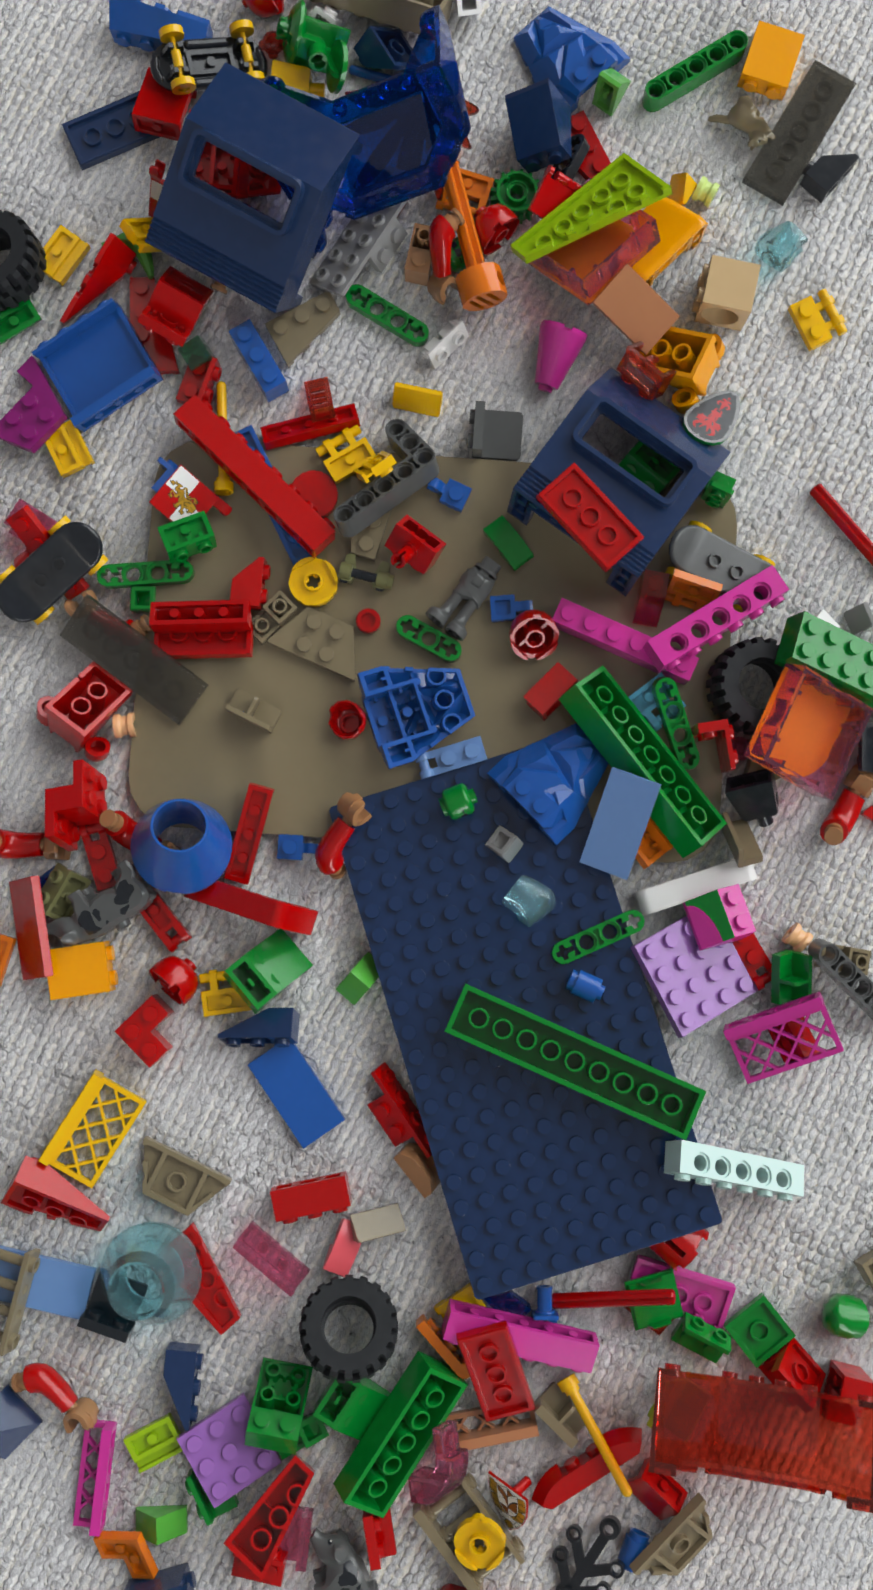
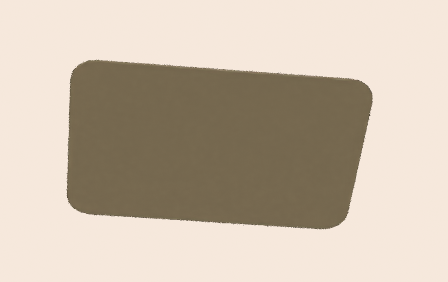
M194 441L186 442L175 448L164 459L166 462L168 459L172 460L178 467L180 464L183 465L214 493V481L218 477V465ZM261 443L271 465L280 471L283 476L282 479L288 485L292 484L294 479L301 473L310 470L321 471L330 476L323 464V461L328 459L330 455L327 453L319 457L315 451L317 447L285 445L266 450L265 445ZM390 453L397 462L395 465L402 461L396 453ZM436 456L440 471L436 478L445 484L451 478L472 488L462 512L460 513L439 503L442 495L428 490V485L426 484L392 509L375 562L356 556V569L375 573L382 561L389 563V573L395 575L392 589L380 592L373 589L371 582L355 579L352 584L341 582L338 578V591L333 599L323 606L311 607L354 627L355 681L275 647L268 642L261 645L255 637L253 639V657L155 660L153 657L154 632L148 631V634L143 637L145 641L140 644L134 705L135 721L133 723L136 737L131 739L128 773L130 793L138 808L144 814L157 804L172 799L184 798L203 802L214 808L224 818L230 831L236 832L248 786L251 782L275 789L263 834H289L322 838L333 824L329 812L330 808L336 806L341 796L346 792L358 793L361 797H365L421 780L419 772H421L420 766L415 760L411 763L388 769L381 752L379 753L367 716L364 731L354 739L345 740L336 736L328 724L330 720L329 709L338 701H352L360 705L365 713L357 674L380 666L403 669L405 667H413V669H460L476 716L428 751L481 736L487 759L522 749L577 722L563 704L543 721L526 704L527 701L523 698L557 662L567 669L578 682L604 665L628 697L657 676L658 673L560 630L557 648L551 655L541 660H536V658L522 659L515 654L510 645L509 629L512 621H491L490 596L515 594V602L532 600L533 609L544 611L552 618L561 598H564L643 634L654 637L694 613L690 608L681 605L676 607L671 605V602L663 600L665 590H667L670 582L664 574L667 567H674L669 556L671 538L676 531L687 526L693 520L707 525L711 528L713 534L736 545L737 520L733 503L729 499L723 508L710 507L705 503V500L700 499L704 492L703 490L625 597L606 583L613 568L605 573L578 543L536 513L533 514L532 519L526 526L507 512L512 490L531 463ZM160 465L154 484L165 473V470ZM679 473L660 494L662 497H666L682 473ZM372 475L368 479L370 482H373L380 476L375 477ZM351 476L336 484L338 500L335 509L351 498ZM231 478L234 493L229 496L217 495L232 508L230 514L223 516L214 506L206 513L215 535L217 547L208 553L190 556L186 560L195 571L194 578L189 583L155 586L156 602L230 600L232 578L258 557H265L267 565L271 566L270 579L265 580V589H268L267 602L281 590L298 608L283 624L285 626L307 608L293 597L289 588V578L294 566L268 513ZM152 506L147 562L169 560L157 527L168 524L171 521L154 506ZM333 511L326 518L335 526V540L317 558L332 564L338 576L341 562L345 561L347 554H351V537L341 535L334 520ZM406 515H409L446 543L434 566L424 575L414 570L408 563L401 569L396 568L400 562L393 566L391 563L393 553L384 546L396 523ZM501 515L512 525L534 554L532 559L515 571L502 558L499 550L483 532L485 527ZM485 556H488L501 566V569L496 574L497 580L491 592L478 610L475 609L465 625L467 631L465 639L463 641L455 639L462 648L461 656L456 662H445L400 637L397 633L396 624L398 619L404 615H411L453 638L446 633L445 627L456 617L467 601L462 600L443 628L435 625L425 613L431 606L441 607L460 583L459 580L462 574L467 569L474 567L476 563H481ZM171 566L168 567L170 579L173 578L171 573H179L181 577H184V574L189 572L184 566H181L180 571H172ZM162 567L153 569L152 578L156 580L163 578L165 574ZM311 576L307 586L316 588L321 580ZM363 609H373L380 616V628L373 634L362 633L356 625L357 614ZM251 610L252 619L260 612L259 610ZM143 612L142 615L150 617V612ZM712 617L715 624L722 625L720 618ZM410 621L407 624H401L404 633L411 630L416 634L414 639H418V634L423 629L419 626L417 631L412 628V622ZM691 629V632L695 637H702L700 631H698L697 629ZM729 630L723 633V638L714 645L710 646L707 643L701 647L702 651L696 655L699 658L698 663L688 683L683 685L675 681L681 700L686 705L684 709L690 728L697 723L716 721L721 718L719 714H713L711 710L714 707L713 702H708L706 695L710 694V688H706V680L711 678L708 672L710 667L716 664L714 660L730 647L731 633ZM430 632L425 633L422 636V642L427 646H431L436 642V636ZM441 638L439 646L435 650L439 652L441 647L446 650V656L456 655L455 646L451 645L448 648L442 645L445 640ZM670 642L671 646L681 650L677 642ZM237 688L283 711L272 733L224 709L226 703L230 704ZM657 707L651 711L655 717L659 715ZM662 724V728L659 729L656 733L671 751ZM678 728L674 732L675 741L680 742L685 738L683 728ZM715 737L712 740L698 742V738H694L700 760L695 768L685 770L720 813L723 773L720 770ZM684 746L677 747L678 749H683L685 752V758H683L682 761L689 763V758H691L692 755L686 753ZM435 758L428 760L430 768L438 767ZM609 764L587 804L593 821L612 769ZM184 823L172 825V827L198 829L193 825ZM714 836L702 847L684 858L680 856L675 848H672L655 862L686 861L704 851Z

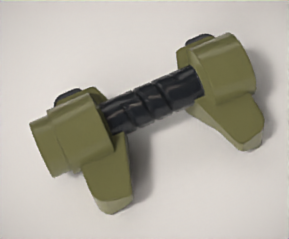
M349 553L346 555L345 561L341 562L338 578L341 582L352 584L355 579L371 582L374 590L383 592L386 589H392L395 575L389 573L390 565L385 561L381 562L375 573L356 569V555Z

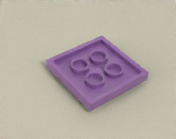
M244 1392L190 1427L189 1431H184L176 1437L214 1508L282 1463L276 1451L245 1445L246 1429L252 1407Z

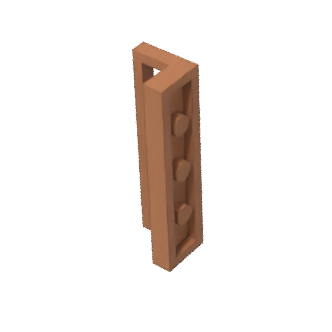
M481 1406L451 1412L445 1421H450L456 1425V1428L451 1434L441 1435L440 1430L436 1435L438 1456L537 1437L539 1432L534 1410L529 1411L530 1418L521 1420L514 1415L505 1417L501 1424L496 1425L491 1421L486 1422L485 1418L481 1415L483 1414ZM475 1416L481 1420L476 1429L470 1430L463 1425L467 1417Z

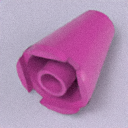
M543 320L541 322L535 383L539 385V390L552 393V390L559 389L586 342L587 334L574 327L572 329L564 327L565 324L556 321Z

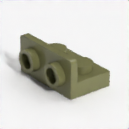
M57 863L41 889L45 915L53 919L72 916L74 913L73 906L67 896L79 889L84 890L88 888L92 880L68 869L61 863Z

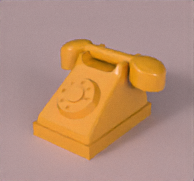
M671 326L646 355L637 348L629 366L634 371L678 388L679 390L672 396V403L679 413L685 414L689 408L700 401L698 395L705 396L707 394L708 382L715 368L720 367L719 360L724 355L725 345L720 336L715 333L708 334Z

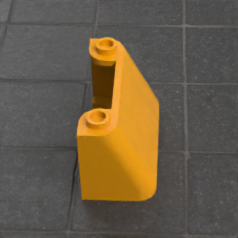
M668 197L646 206L628 224L633 227L638 238L637 252L629 266L651 287L654 279L684 251L687 252L690 247L694 249L702 241L708 223L700 215Z

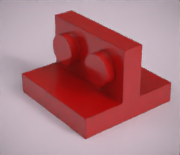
M793 1338L780 1349V1352L772 1355L758 1368L791 1406L798 1404L806 1413L814 1409L826 1373L800 1343Z

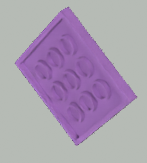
M687 915L630 947L678 1038L686 1036L758 991L732 942L699 950Z

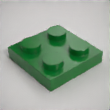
M760 1293L723 1325L756 1368L796 1336L763 1293Z

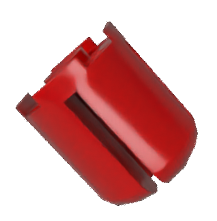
M706 1229L649 1246V1248L677 1271V1266L680 1265L684 1269L698 1255L696 1250L702 1238L707 1241L709 1232Z

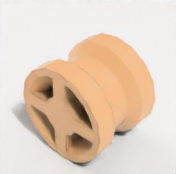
M130 712L125 716L113 714L112 725L116 739L122 738L124 735L136 737L133 725L135 721L134 712Z
M796 922L787 930L781 941L784 944L791 945L793 951L801 953L810 944L813 935L810 932H805L802 929V925Z

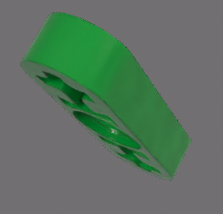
M404 615L398 619L396 628L400 637L445 662L453 663L460 658L462 648L455 639L411 615ZM412 622V628L417 631L419 626L423 628L419 632L417 640L414 639L416 634L411 630H408L407 633L403 632L402 623ZM430 632L436 636V642L433 645L427 646L422 642V636L425 633ZM441 638L445 640L442 645L448 648L451 645L455 646L456 655L446 656V650L441 647L439 652L435 650L439 646Z

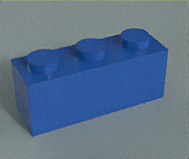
M248 319L229 330L233 344L268 403L289 391L287 381L251 320Z

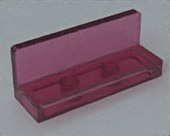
M253 1220L233 1245V1249L290 1297L295 1293L297 1286L310 1271L305 1264Z

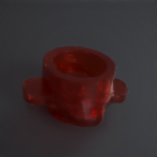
M276 31L267 32L263 36V40L259 41L260 48L268 54L270 59H276L283 50V40L275 38Z

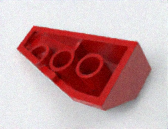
M113 233L109 234L94 260L92 271L89 270L80 285V291L75 293L61 317L60 323L65 326L121 281L126 273L131 275L138 263L134 261L136 253Z

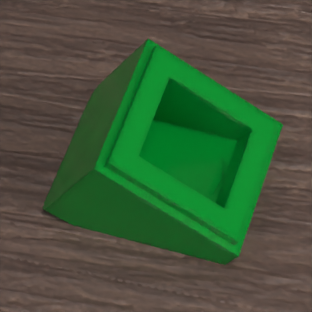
M131 586L130 611L133 613L150 612L151 602H156V587Z

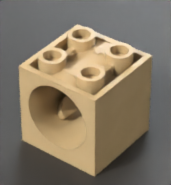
M712 255L709 264L704 263L702 274L698 278L696 289L699 290L692 306V312H696L694 322L741 331L752 311L761 265Z

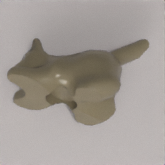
M749 96L739 97L728 115L716 114L708 118L709 122L730 124L734 128L747 133L749 136L747 145L751 151L755 147L765 145L768 138L771 140L776 139L764 118L759 117L760 112Z

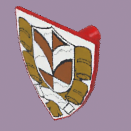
M489 1471L488 1483L493 1502L508 1529H518L525 1523L528 1517V1499L522 1493L532 1485L529 1477L524 1476L515 1486L511 1487Z

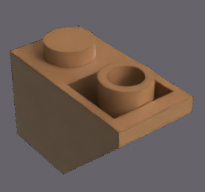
M414 224L404 268L405 282L427 286L428 280L431 277L432 263L428 239L430 226Z

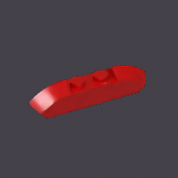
M622 1427L602 1434L619 1466L640 1453L642 1428ZM595 1442L590 1444L585 1452L578 1457L572 1456L564 1462V1466L560 1467L557 1463L552 1466L539 1480L532 1500L544 1508L554 1509L610 1473Z

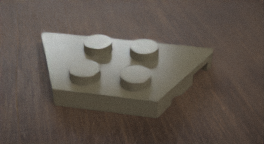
M309 606L273 634L267 641L275 647L349 680L355 681L354 627Z
M145 1136L143 1139L144 1180L142 1194L186 1216L193 1213L232 1181V1178L149 1136Z
M699 1492L671 1519L670 1523L653 1538L652 1542L629 1565L635 1575H640L642 1570H649L652 1575L667 1574L668 1576H677L713 1538L712 1530L709 1527V1515L704 1507L707 1503Z

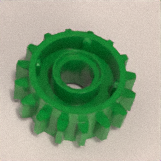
M511 169L507 174L503 172L501 173L500 180H494V187L491 188L490 196L492 197L490 204L499 203L507 206L517 215L520 221L519 224H522L526 219L531 221L533 213L528 210V207L539 187V180H534L532 173L523 172V169H520V171ZM514 194H518L522 198L514 199L511 196Z

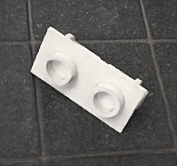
M454 319L449 321L438 333L442 339L438 340L433 337L422 348L421 355L426 360L430 359L434 369L445 362L469 337L462 320Z

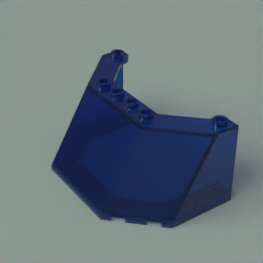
M439 5L429 8L421 14L419 19L420 33L404 71L335 100H329L285 85L284 81L277 76H268L260 80L360 134L358 142L363 144L360 155L351 156L330 213L335 210L344 213L346 218L356 220L444 187L448 179V173L451 167L454 166L461 151V145L471 130L450 29ZM277 180L288 199L291 200L294 188Z

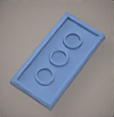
M612 767L580 863L627 880L662 784Z
M0 1245L1 1249L24 1256L25 1252H28ZM39 1254L40 1265L36 1273H34L26 1307L79 1320L80 1316L87 1309L97 1268ZM0 1260V1276L17 1281L21 1266ZM0 1287V1301L11 1303L14 1292Z

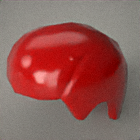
M342 700L331 706L328 724L336 736L345 740L354 739L364 731L366 714L360 705L349 700Z

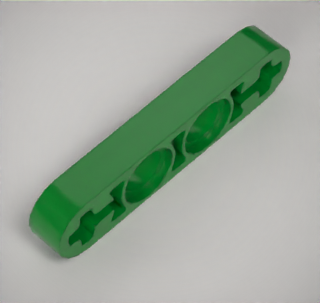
M353 284L347 291L346 302L351 309L412 346L421 347L427 343L429 330L427 325L362 285ZM360 293L363 301L360 299L353 301L352 294L357 295ZM375 304H380L384 308L383 312L379 315H375L370 311L371 307ZM399 316L405 322L401 327H394L391 324V319ZM419 330H422L423 337L418 336L417 338H414L413 331L418 332Z
M170 560L107 564L98 570L97 580L107 589L186 584L194 578L195 571L188 561L171 563ZM171 566L172 571H180L181 566H184L189 572H186L184 577H181L179 573H171L173 578L170 579L168 567ZM156 567H162L165 571L163 578L159 580L152 578V571ZM131 569H138L140 571L138 580H128L127 574ZM108 571H110L113 575H122L123 582H121L119 577H113L110 580L111 582L108 583L103 576H107Z
M658 677L652 683L651 688L671 751L684 769H693L698 765L700 756L677 685L671 678ZM662 682L669 685L666 693L668 697H674V700H667L665 693L659 692V689L662 688ZM674 704L678 709L676 717L669 719L666 715V709ZM683 728L685 738L680 742L675 741V730ZM684 746L686 753L692 755V757L689 758V763L682 761V759L685 758V752L683 749H678L677 747Z
M630 910L566 938L553 946L552 958L559 964L570 963L637 933L644 926V916L637 910ZM630 914L633 918L638 917L637 928L634 929L633 926L625 927L623 929L626 931V934L622 935L621 927L616 920L620 919L622 924L629 920L628 915ZM609 924L616 928L617 933L613 939H607L603 936L602 930L604 926ZM589 935L592 937L594 942L592 948L588 950L581 948L579 945L581 936ZM574 939L575 947L580 954L575 955L574 950L567 954L568 959L566 960L563 957H557L556 953L559 952V946L562 945L564 949L571 947L572 944L569 941Z

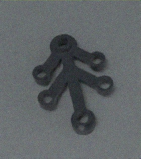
M608 1515L603 1518L599 1525L600 1534L586 1556L584 1555L581 1539L583 1535L582 1528L577 1524H572L568 1527L566 1538L572 1544L576 1572L571 1579L567 1563L569 1551L565 1546H557L552 1553L554 1562L558 1564L561 1580L556 1590H599L601 1586L605 1587L606 1590H612L610 1584L606 1581H600L597 1585L592 1586L580 1585L588 1577L611 1575L613 1578L618 1579L624 1574L625 1565L619 1559H614L611 1563L594 1564L607 1542L616 1539L621 1532V1523L617 1517ZM610 1525L613 1528V1533H607L605 1526ZM571 1529H575L578 1532L577 1538L571 1535ZM557 1551H562L565 1558L560 1559L557 1556ZM613 1565H618L621 1568V1572L616 1573L613 1570Z

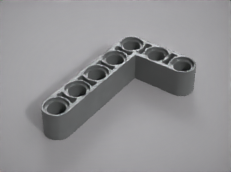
M393 419L385 426L390 447L402 461L392 467L393 470L384 477H378L334 510V520L339 532L344 537L357 535L436 478L440 472L433 449L402 419Z
M814 939L808 946V954L873 1020V1005L871 1006L873 982L838 946L824 939ZM826 947L825 955L821 956L822 950ZM843 964V969L838 973V968ZM859 981V986L857 989H854L855 984Z

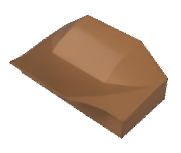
M407 1143L393 1157L424 1198L431 1195L439 1185L440 1179L433 1156L431 1155L427 1158L417 1143Z

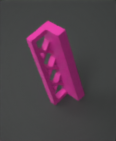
M97 1419L94 1427L102 1428L100 1442L96 1443L91 1437V1428L88 1431L84 1429L73 1526L90 1527L89 1536L99 1537L106 1521L117 1422ZM93 1451H96L98 1454V1464L95 1469L87 1461L88 1456ZM90 1477L95 1480V1489L92 1495L84 1487L85 1481ZM87 1503L92 1507L91 1519L81 1518V1508Z

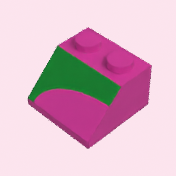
M739 884L711 891L683 903L700 951L742 940L756 932Z

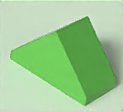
M613 68L601 71L598 76L592 104L609 116H612L631 80Z
M369 951L336 988L353 1005L360 1000L379 978L373 956Z
M187 1505L140 1506L135 1509L136 1531H141L145 1540L155 1545L188 1532Z

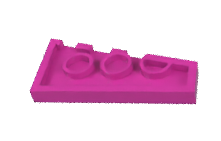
M637 1254L630 1280L672 1267L666 1262ZM677 1266V1271L673 1269L682 1310L693 1316L700 1317L706 1323L716 1328L722 1329L736 1290L735 1284L692 1270L683 1269Z

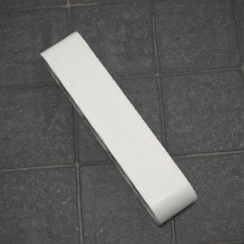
M735 859L638 890L634 893L641 913L644 916L682 904L711 891L736 884L740 885L755 880L758 877L753 864L738 868Z

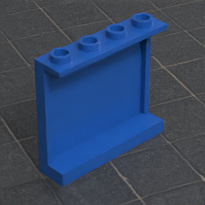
M112 298L100 302L92 312L81 315L77 322L69 327L62 328L55 337L41 342L38 348L32 351V354L42 362L72 415L70 420L74 427L83 432L164 380L121 305Z

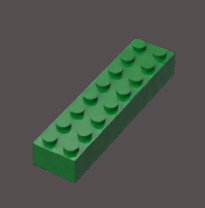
M604 665L576 683L559 698L565 709L611 767L662 784L650 817L682 858L702 847L727 824Z

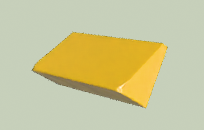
M399 382L395 383L393 408L439 417L443 402L442 391Z

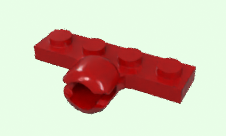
M28 505L6 519L7 523L26 547V550L14 559L15 568L51 536ZM81 578L64 596L67 600H71L90 586L84 578Z

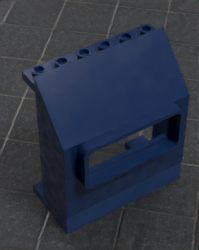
M225 62L185 119L145 242L274 313L299 306L303 297L297 293L351 156L360 155L363 144L358 142L360 134ZM206 142L217 146L294 188V194L283 223L196 177L195 173Z
M611 367L585 391L514 486L507 512L526 526L532 519L533 514L536 513L574 540L536 499V496L575 462L644 536V539L612 567L613 571L606 581L607 584L626 597L731 452L720 444L712 446L694 440L685 431L681 416ZM601 414L683 471V474L666 497H662L582 439Z

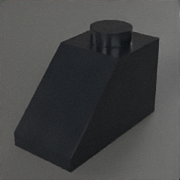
M856 154L824 155L815 163L811 161L802 172L804 177L800 186L822 203L853 169L859 156Z

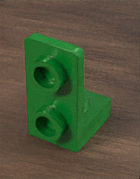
M717 471L706 485L700 499L705 500V503L710 507L723 508L734 493L733 486L736 479Z

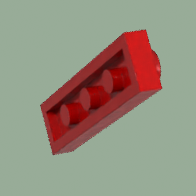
M353 403L263 426L260 429L265 449L270 450L340 432L347 427L350 429L355 425L360 426L355 404Z
M249 783L232 846L230 862L224 875L225 879L246 885L249 884L275 789Z

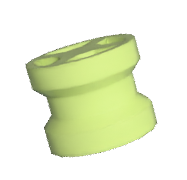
M703 176L691 199L694 201L700 200L705 207L709 208L718 192L720 184H712L708 181L707 177Z

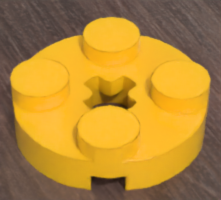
M306 557L298 561L292 568L289 588L293 597L304 606L320 607L330 602L334 595H336L338 591V576L336 570L328 561L318 559L317 557ZM313 576L315 579L319 578L321 580L318 582V587L307 586L310 582L309 577Z
M475 1513L472 1517L464 1519L458 1525L454 1536L455 1555L463 1566L473 1571H477L478 1568H486V1571L497 1567L503 1559L506 1535L494 1520L485 1517L482 1513ZM475 1539L483 1540L485 1547L480 1545L477 1548L475 1546Z

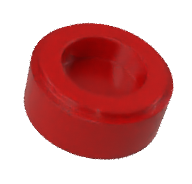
M366 608L357 614L356 625L362 633L373 634L380 628L381 619L375 610Z

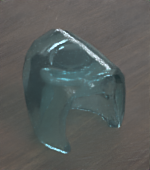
M786 221L769 229L759 237L756 242L755 253L767 265L781 273L803 251L801 246L808 242V239L793 222Z
M522 875L506 894L502 904L516 913L520 922L531 927L555 908L556 900L554 893L549 887L535 879Z

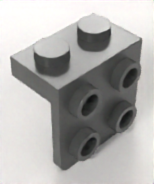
M476 401L475 409H470L469 424H474L473 433H468V448H472V458L518 461L521 456L523 414L511 411L485 410L486 401Z

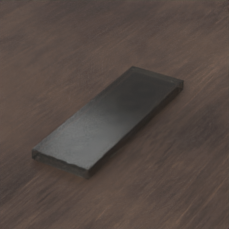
M815 60L772 130L776 139L771 140L768 138L767 143L761 148L743 178L742 183L783 206L857 83Z
M90 595L84 597L60 633L62 638L178 725L183 723L209 686Z

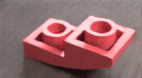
M341 1219L334 1242L330 1244L322 1268L344 1278L345 1275H348L361 1243L353 1240L350 1220Z

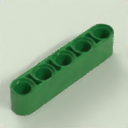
M741 30L731 31L651 79L645 86L642 98L643 108L649 112H657L739 63L748 44L747 35Z

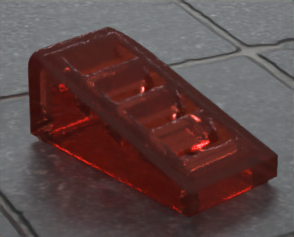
M328 377L304 382L312 423L335 418L336 414Z

